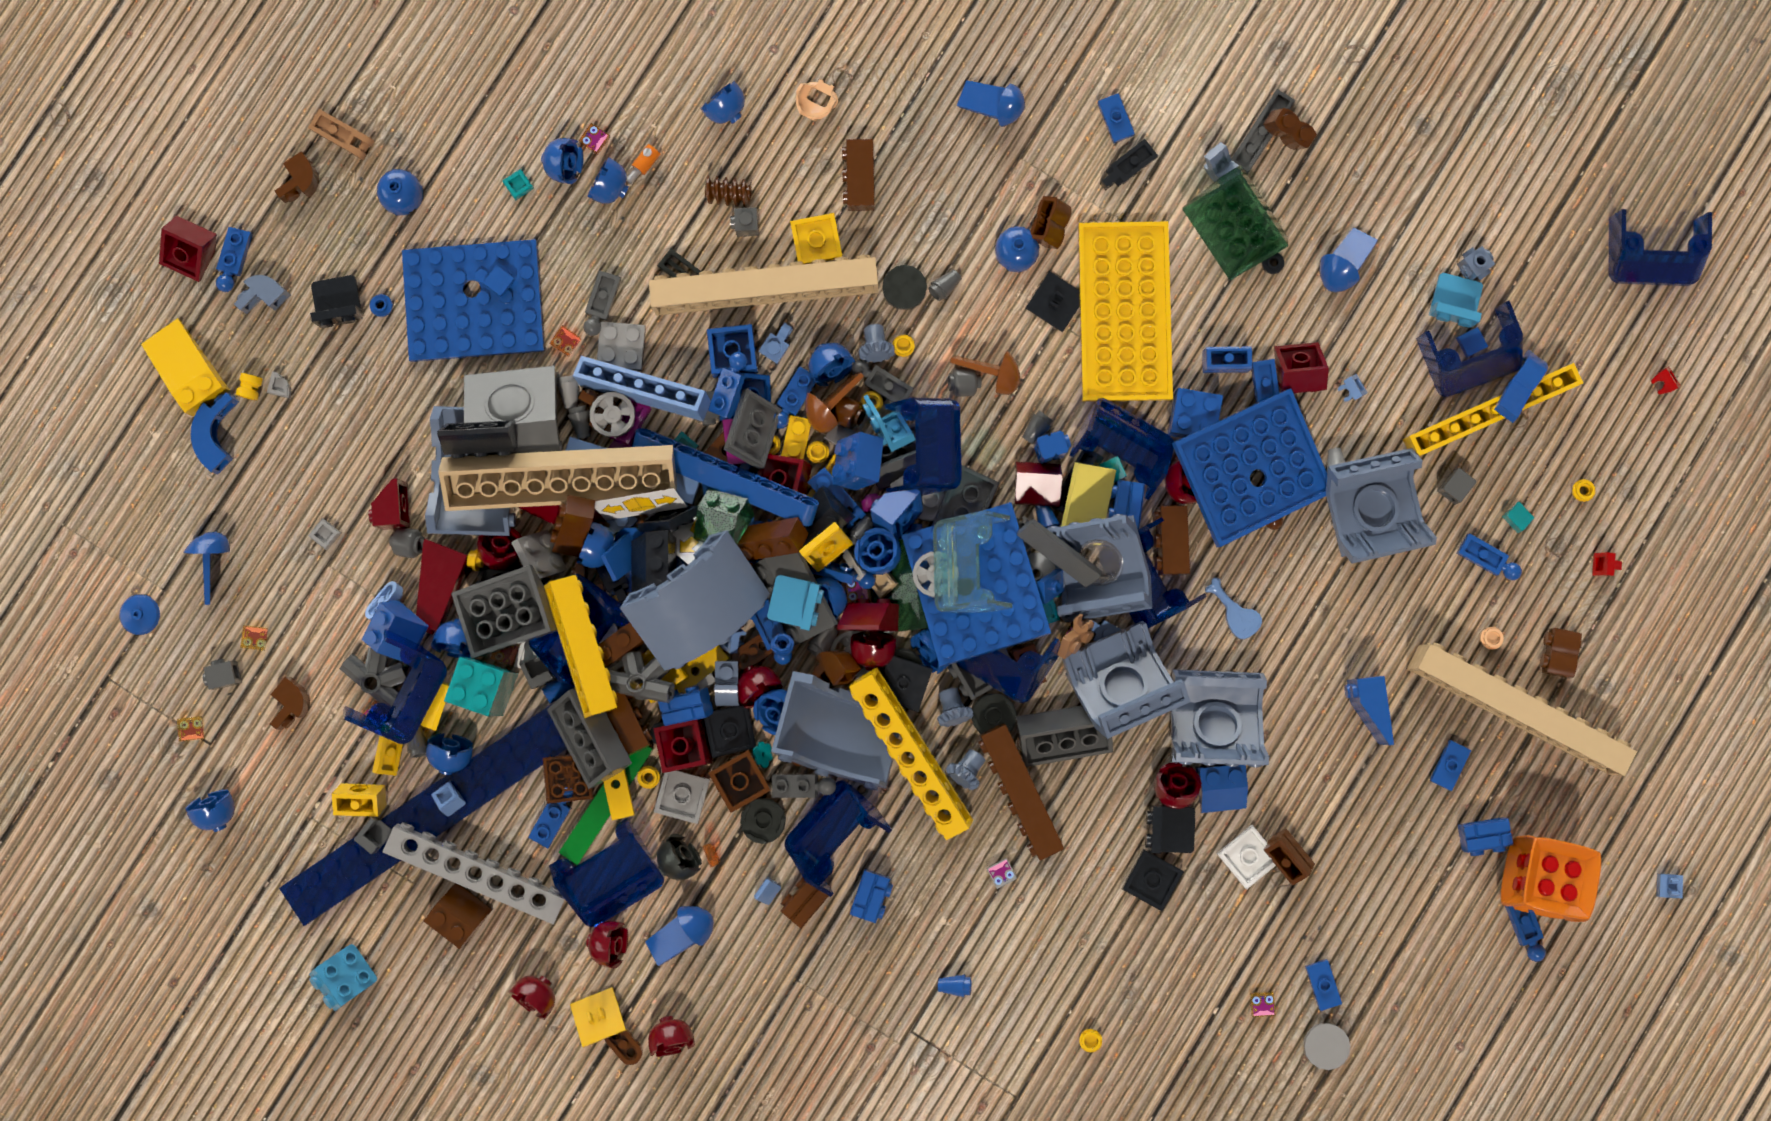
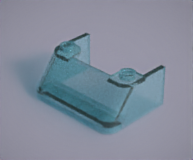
M984 510L942 519L935 524L933 529L935 606L939 611L948 613L991 612L1012 608V603L995 601L992 591L980 589L979 545L985 544L990 540L992 524L1010 520V515Z

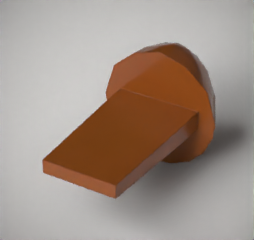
M1008 350L1003 357L1001 366L961 356L951 357L950 363L998 376L996 383L997 394L1010 395L1017 390L1020 384L1021 376L1018 364Z
M861 372L855 375L852 374L823 401L813 394L807 393L805 412L808 422L814 430L819 433H828L838 425L835 416L830 410L864 377Z

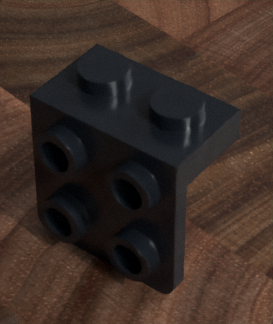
M348 275L315 281L311 284L315 312L310 313L311 321L320 328H329L334 326L333 324H350L356 322V320L363 319L356 277Z
M1150 805L1149 811H1146V824H1149V834L1145 835V847L1148 848V851L1160 854L1161 852L1192 853L1195 843V809L1192 807L1173 809L1167 806Z

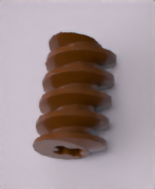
M707 175L705 198L707 197L709 204H712L716 198L717 205H721L723 200H725L726 206H730L733 200L735 207H739L742 201L744 208H748L752 195V180L749 186H747L745 179H742L741 184L738 185L736 178L729 184L727 177L720 183L718 176L715 177L714 182H711L710 175Z

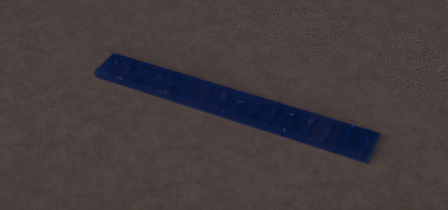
M550 706L472 757L464 769L444 776L381 820L391 829L396 824L401 825L403 822L415 827L414 831L421 834L428 832L436 837L543 766L542 758L556 757L567 750L547 710ZM451 781L466 804L452 815L446 816L439 810L431 794ZM352 838L279 888L303 926L308 925L402 861L383 853L387 841L377 853L370 854ZM409 839L407 841L409 849L417 850L418 844L415 840Z

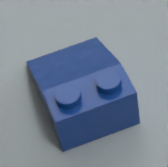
M1385 676L1347 680V685L1344 686L1346 698H1349L1351 705L1379 745H1394Z

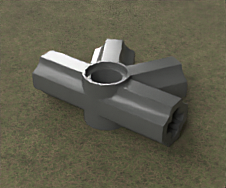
M368 648L366 663L361 661L356 655L351 654L339 669L357 683L365 693H369L393 713L406 698L393 687L409 681L408 673L403 663L401 662L386 668L388 657L376 653L372 648ZM371 677L377 680V687L374 690L368 687V680Z
M629 652L622 657L625 673L609 670L611 677L609 683L615 693L634 696L638 700L649 699L664 703H670L673 700L675 693L674 683L661 680L671 669L664 671L655 657L645 665L641 652ZM643 683L640 689L635 690L638 684Z

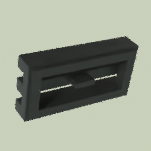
M672 248L657 265L672 278L677 276L664 265L666 262L680 273H688L669 259L672 255L697 275H699V272H702Z

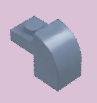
M1222 142L1204 156L1207 163L1204 165L1205 171L1216 185L1231 197L1248 183L1244 169L1231 160L1227 146Z
M255 275L243 281L249 289L242 291L238 295L234 305L245 314H248L263 300L270 308L276 311L291 294L272 278L265 275Z
M715 661L714 690L716 706L740 705L738 696V661Z

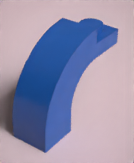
M227 392L219 395L214 400L213 406L203 403L197 410L191 426V443L197 458L211 473L217 475L234 459L222 448L217 435L222 419L239 403L233 395Z

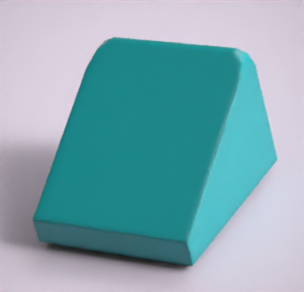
M1118 456L1099 465L1100 467L1116 470L1114 483L1127 477Z
M1519 501L1502 516L1517 533L1522 532L1534 519L1531 513Z

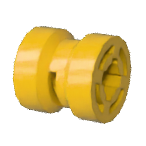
M241 373L239 378L241 382L240 387L236 389L235 395L258 401V389L262 386L263 378Z

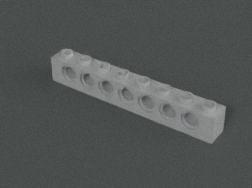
M402 822L401 825L396 824L393 827L383 853L554 925L567 896L563 894L562 889L556 886L546 887L542 885L541 880L534 877H529L528 879L520 876L521 872L516 869L508 868L506 870L499 867L500 863L495 860L487 859L485 861L480 859L477 853L471 850H465V852L459 850L457 845L450 841L440 842L431 833L423 832L421 834L414 831L415 827ZM409 839L417 842V850L408 848L407 841ZM430 848H434L439 852L438 859H432L429 856L428 850ZM450 858H458L461 863L460 867L453 868L449 862ZM471 867H479L482 871V876H473L471 874ZM495 875L500 876L503 879V885H494L492 877ZM517 884L523 886L525 893L517 895L513 891V886ZM543 894L546 902L538 904L534 899V895Z

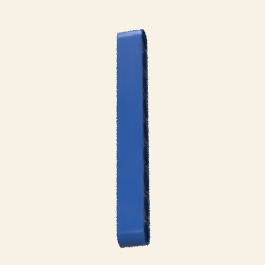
M644 428L636 430L632 447L673 445L676 473L785 519L798 517L803 526H811L813 524L819 505L816 499Z

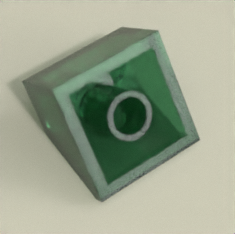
M708 488L697 508L694 539L705 542L709 535L727 530L735 543L738 544L754 517L748 499Z

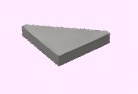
M850 546L843 552V558L849 568L852 569L854 567L858 574L856 579L860 581L867 571L857 563L854 548Z

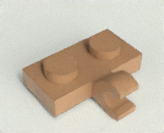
M1079 614L1074 619L1073 630L1062 638L1057 655L1063 659H1066L1072 653L1076 654L1083 644H1088L1093 637L1092 629L1094 622L1088 618L1082 622L1083 614Z

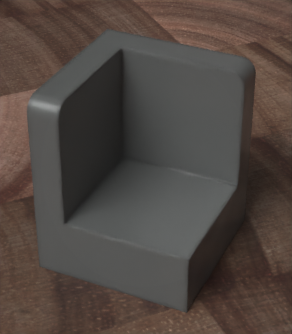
M1457 468L1450 473L1437 492L1456 505L1463 501L1476 484V480L1461 468Z
M543 655L520 664L531 689H536L555 679Z
M373 817L354 838V841L370 854H374L388 840L392 829L378 817Z

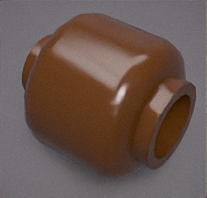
M844 396L830 410L838 424L848 429L860 426L865 417L862 403L847 396Z

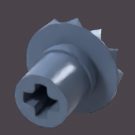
M871 324L864 328L865 345L859 349L860 359L867 363H876L889 360L890 357L895 355L894 345L885 340L884 327L882 325Z
M958 688L946 689L938 694L943 708V713L937 718L940 726H955L967 722L973 717L972 708L964 707V704H962Z
M969 749L961 762L958 764L949 763L946 771L948 776L952 778V781L963 786L964 789L974 790L980 784L976 778L977 773L986 760L977 751Z

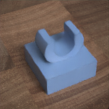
M1357 374L1344 380L1345 384L1338 388V391L1343 389L1349 391V396L1343 399L1345 402L1353 398L1356 400L1368 393Z
M742 629L737 630L730 636L731 638L727 643L719 646L729 654L737 653L738 647L744 645L739 640L740 636L746 635V632Z
M1657 873L1656 896L1683 899V875Z

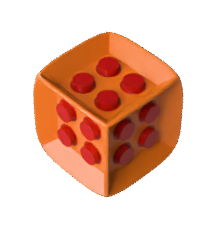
M1530 835L1513 838V846H1509L1501 885V904L1503 906H1513L1515 910L1529 913V909L1534 911L1535 915L1549 918L1565 919L1571 922L1588 921L1593 913L1601 873V853L1585 846Z

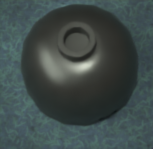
M675 833L671 834L660 845L657 851V863L662 875L681 881L699 872L702 860L693 844L690 842L687 846L682 841L685 837Z

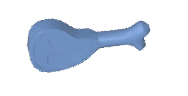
M1213 578L1211 585L1205 588V592L1215 594L1225 605L1226 622L1230 631L1238 639L1251 637L1261 627L1262 617L1257 611L1242 608L1232 601L1222 589L1221 579Z

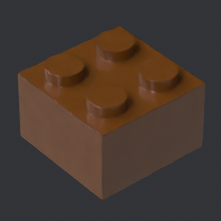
M751 750L742 753L708 773L730 813L772 790L760 766L756 763Z

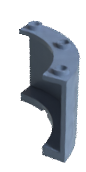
M434 406L430 416L432 447H436V460H432L431 481L434 482V493H429L425 512L427 533L510 536L511 527L516 525L514 507L445 511L438 471L442 457H451V455H444L437 431L447 423H464V407Z
M727 530L709 535L702 546L693 554L695 559L687 566L685 564L680 565L666 575L667 581L658 586L653 583L638 591L629 593L620 607L664 671L672 668L679 669L685 663L698 658L716 646L727 643L731 635L739 630L758 610L764 607L765 601L770 594Z
M792 672L771 752L778 755V760L787 763L795 762L814 769L815 774L828 777L830 774L863 783L865 788L871 790H878V787L886 789L893 763V758L887 752V746L883 740L878 738L875 733V727L870 720L865 718L862 711L863 708L858 701L853 699L850 691L842 688H829V683L811 674ZM881 713L884 719L890 720L887 714ZM894 732V736L899 739L900 734Z

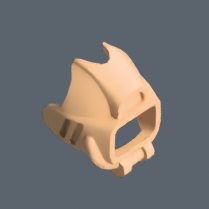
M819 79L818 83H801L796 91V106L799 113L812 121L826 117L838 104V96L834 92L835 86L828 85L821 79ZM812 89H817L831 97L826 107L819 106L808 99Z

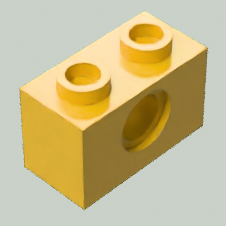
M341 783L331 794L333 815L378 817L387 806L385 785Z

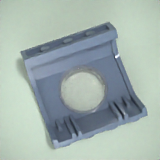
M1116 514L1111 518H1094L1089 522H1072L1068 526H1051L1047 528L1102 570L1101 577L1088 587H1084L1063 571L1064 591L1062 592V606H1057V614L1066 623L1073 622L1079 614H1083L1082 620H1085L1087 618L1091 619L1152 609L1151 575L1134 515Z

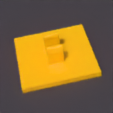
M613 987L570 1004L582 1047L626 1031Z

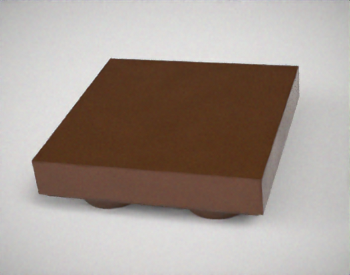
M571 755L542 758L546 804L593 799L592 788L588 789ZM573 791V795L571 798H564V792Z

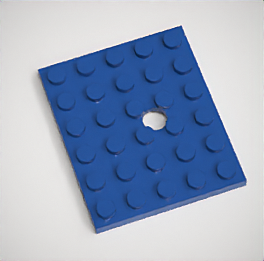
M536 239L402 250L410 362L545 351L538 244ZM496 265L515 279L503 297H500L483 284V281ZM476 281L480 284L481 291L476 297L471 298L465 295L464 286L467 282Z
M1291 388L1172 443L1216 548L1222 547L1326 496L1327 472ZM1255 469L1261 470L1265 476L1260 487H1255L1250 481V475Z
M1012 502L902 535L912 573L915 563L922 555L928 552L940 551L954 559L959 569V580L969 579L974 584V589L968 596L958 594L956 586L950 594L937 598L929 597L918 590L940 667L1051 634L1024 542L1017 536L1019 525ZM944 558L940 566L946 569L951 563ZM926 560L920 564V567L928 570L930 565ZM946 579L942 582L945 589L952 583ZM928 580L921 586L928 590L931 582Z

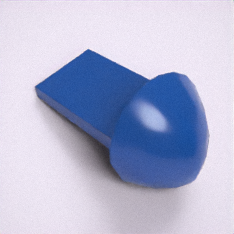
M966 80L957 106L998 119L999 126L1005 127L1015 122L1025 110V99L1021 90L1011 83L1006 88Z
M1353 228L1332 254H1326L1320 260L1319 272L1324 287L1328 291L1335 293L1343 292L1353 287L1360 280L1358 271L1372 252L1378 239Z
M638 527L621 529L615 536L614 544L601 555L612 581L618 580L631 570V541L645 533L640 532Z
M207 532L195 538L183 552L203 554L205 605H210L211 554L230 552V544L227 537L218 532Z
M698 906L679 907L677 917L645 941L657 966H661L694 944L703 946L713 932V916L707 910Z

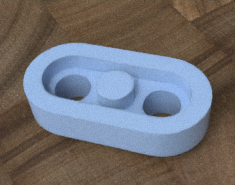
M395 581L387 583L368 605L365 611L366 618L371 621L380 602L400 601L403 596L402 586Z

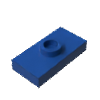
M1119 93L1097 102L1113 144L1135 135Z
M1055 569L1037 581L1042 604L1048 603L1064 591L1062 569Z
M1449 740L1429 781L1452 791L1471 750Z
M1325 959L1306 965L1305 969L1318 1009L1323 1011L1341 1005L1342 1001L1329 961Z

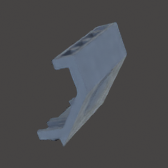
M1413 448L1328 466L1326 497L1341 557L1347 556L1352 564L1436 545L1437 537L1424 522L1414 484V470L1422 468L1423 460Z
M1144 621L1085 645L1076 654L1072 653L1066 659L1062 658L1067 672L1065 675L1095 729L1107 739L1190 703L1184 681L1179 679L1173 682L1154 649L1147 624Z
M1172 670L1173 682L1179 679L1184 681L1190 703L1170 711L1172 762H1179L1184 765L1202 763L1208 766L1225 764L1231 767L1248 765L1255 768L1269 765V755L1264 746L1263 691L1267 687V679L1264 673Z

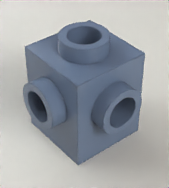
M1483 246L1477 250L1472 247L1462 254L1464 259L1457 263L1462 275L1470 280H1474L1476 277L1479 280L1483 279L1491 273L1489 268L1495 265L1493 255L1489 250L1484 249Z

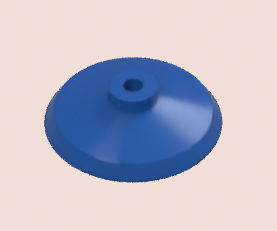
M133 595L120 608V622L124 629L132 634H147L159 622L160 610L158 604L147 595Z

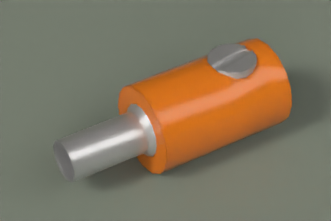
M647 144L631 164L634 169L626 181L632 185L640 173L645 175L661 155L660 152L650 144Z

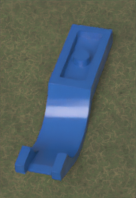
M1530 350L1524 354L1522 358L1525 361L1508 383L1494 408L1495 411L1512 423L1519 417L1532 391L1542 380L1548 369L1547 362L1540 359Z

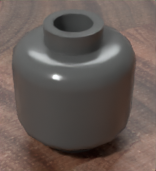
M956 367L952 373L948 374V389L957 397L974 396L977 388H981V375H977L974 369Z
M402 527L398 528L390 536L389 544L395 555L416 558L422 553L425 538L417 529Z

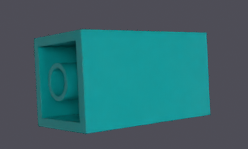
M459 657L444 702L488 717L504 716L519 673L476 658Z

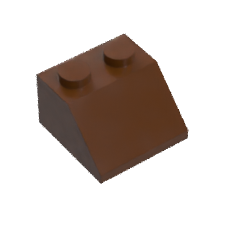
M455 883L437 902L423 922L458 949H461L468 943L493 909L465 887Z

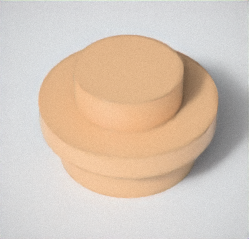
M1496 627L1485 628L1480 634V642L1487 649H1497L1503 643V634Z

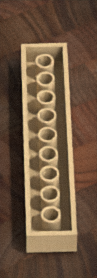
M870 255L857 256V259L848 260V257H838L832 262L817 259L813 260L812 264L791 262L789 266L780 267V264H770L764 269H758L757 266L745 267L744 271H735V269L729 268L723 269L722 273L715 274L712 271L699 272V275L690 276L689 273L677 274L675 278L660 275L655 276L654 280H649L651 308L656 316L878 293L876 258H871Z
M673 445L514 453L504 456L495 454L484 457H442L438 471L445 511L561 505V503L565 504L568 495L600 501L672 488L677 492Z
M1438 643L1418 645L1407 670L1608 775H1626L1637 751L1630 748V743L1622 739L1614 740L1610 738L1611 734L1600 728L1596 730L1589 727L1590 723L1579 717L1574 719L1568 716L1570 712L1560 707L1555 709L1549 706V701L1539 696L1534 698L1528 695V690L1518 685H1515V687L1507 684L1508 680L1496 674L1494 676L1487 674L1486 668L1478 664L1473 666L1466 663L1467 659L1457 653L1451 655L1445 652L1446 648Z

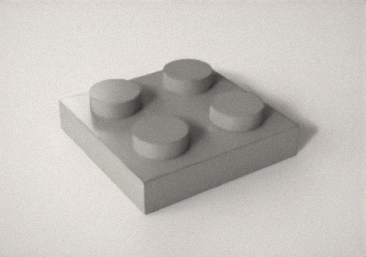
M600 321L601 331L599 332L597 360L630 370L642 371L646 326Z
M548 529L511 542L523 567L532 565L540 580L561 574L567 570L560 554L552 552L553 543L550 542Z
M681 771L664 773L654 812L698 824L711 779Z

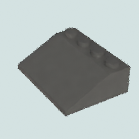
M532 565L451 593L471 658L486 656L558 631L544 585Z

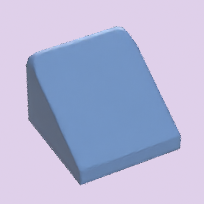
M451 781L431 794L439 810L446 816L452 815L466 804Z
M768 877L758 889L754 898L769 905L780 891L781 886Z

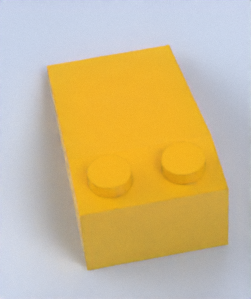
M179 318L141 344L184 413L194 417L203 403L211 405L219 395L230 391Z

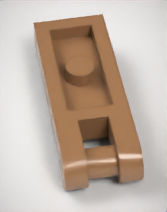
M321 109L318 110L308 126L314 133L361 160L365 159L367 149L372 147L375 142L370 137ZM356 139L361 141L358 148L352 146Z

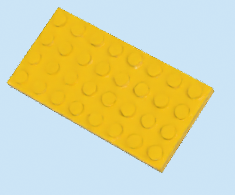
M1168 221L1079 223L1082 402L1173 400Z

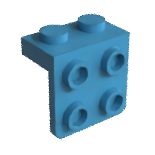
M1441 273L1438 276L1429 316L1436 317L1437 320L1444 322H1456L1462 327H1473L1480 322L1482 313L1477 312L1483 284L1459 276Z
M864 396L866 404L863 405V408L871 419L870 424L874 432L877 433L878 437L884 438L883 446L887 444L890 451L893 452L916 440L899 410L881 418L869 396Z
M778 575L774 583L767 614L768 619L801 627L800 629L810 631L812 626L817 625L819 613L816 612L817 603H822L824 590H821L822 584Z
M353 944L348 945L309 973L312 986L316 990L319 989L324 995V1003L328 1008H333L334 1011L340 1009L348 1001L377 981V976Z

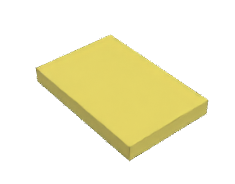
M1074 463L1061 527L1068 526L1072 522L1084 523L1094 518H1106L1116 475L1115 469Z

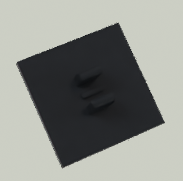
M1049 271L1025 309L1063 333L1080 307V290Z

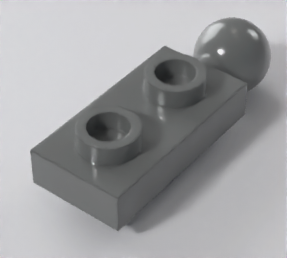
M599 270L585 310L586 314L591 315V318L587 319L583 325L587 335H598L601 331L599 320H608L621 277Z
M857 360L851 367L853 375L861 372L867 378L864 383L866 387L877 392L900 408H903L914 390L913 387L877 365L871 371L865 361Z
M817 774L772 775V798H817L818 791L823 795H831L836 790V782L830 777H824L818 781Z

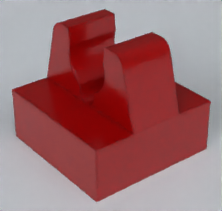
M1669 366L1661 370L1651 380L1652 384L1657 381L1665 383L1663 388L1657 391L1660 395L1668 392L1671 393L1681 386Z
M1594 553L1592 576H1614L1615 570H1622V561L1615 560L1616 553Z

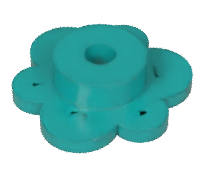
M759 742L758 746L753 748V756L758 765L766 768L769 765V761L773 758L771 754L772 748L769 743Z

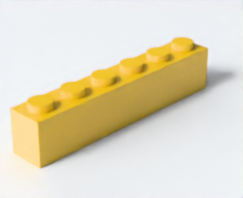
M576 575L550 581L544 585V589L584 718L611 711L617 708V695L611 689L609 683L611 680L610 673L604 667L602 660L604 658L603 650L598 646L595 638L597 637V631L590 622V609L582 596V583L580 580H577Z

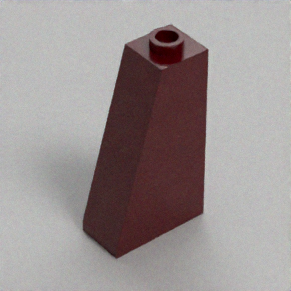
M424 539L416 615L429 626L426 632L433 634L447 619L454 602L451 593L458 591L468 567V555Z

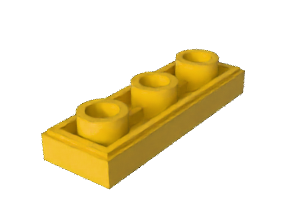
M718 645L698 658L689 661L683 666L688 678L674 689H678L679 693L686 692V687L696 685L707 675L715 671V661H727L729 657ZM694 667L700 669V673L697 676L692 673Z
M624 769L603 782L612 821L635 815L626 770ZM615 780L620 782L619 788L614 787L613 783Z

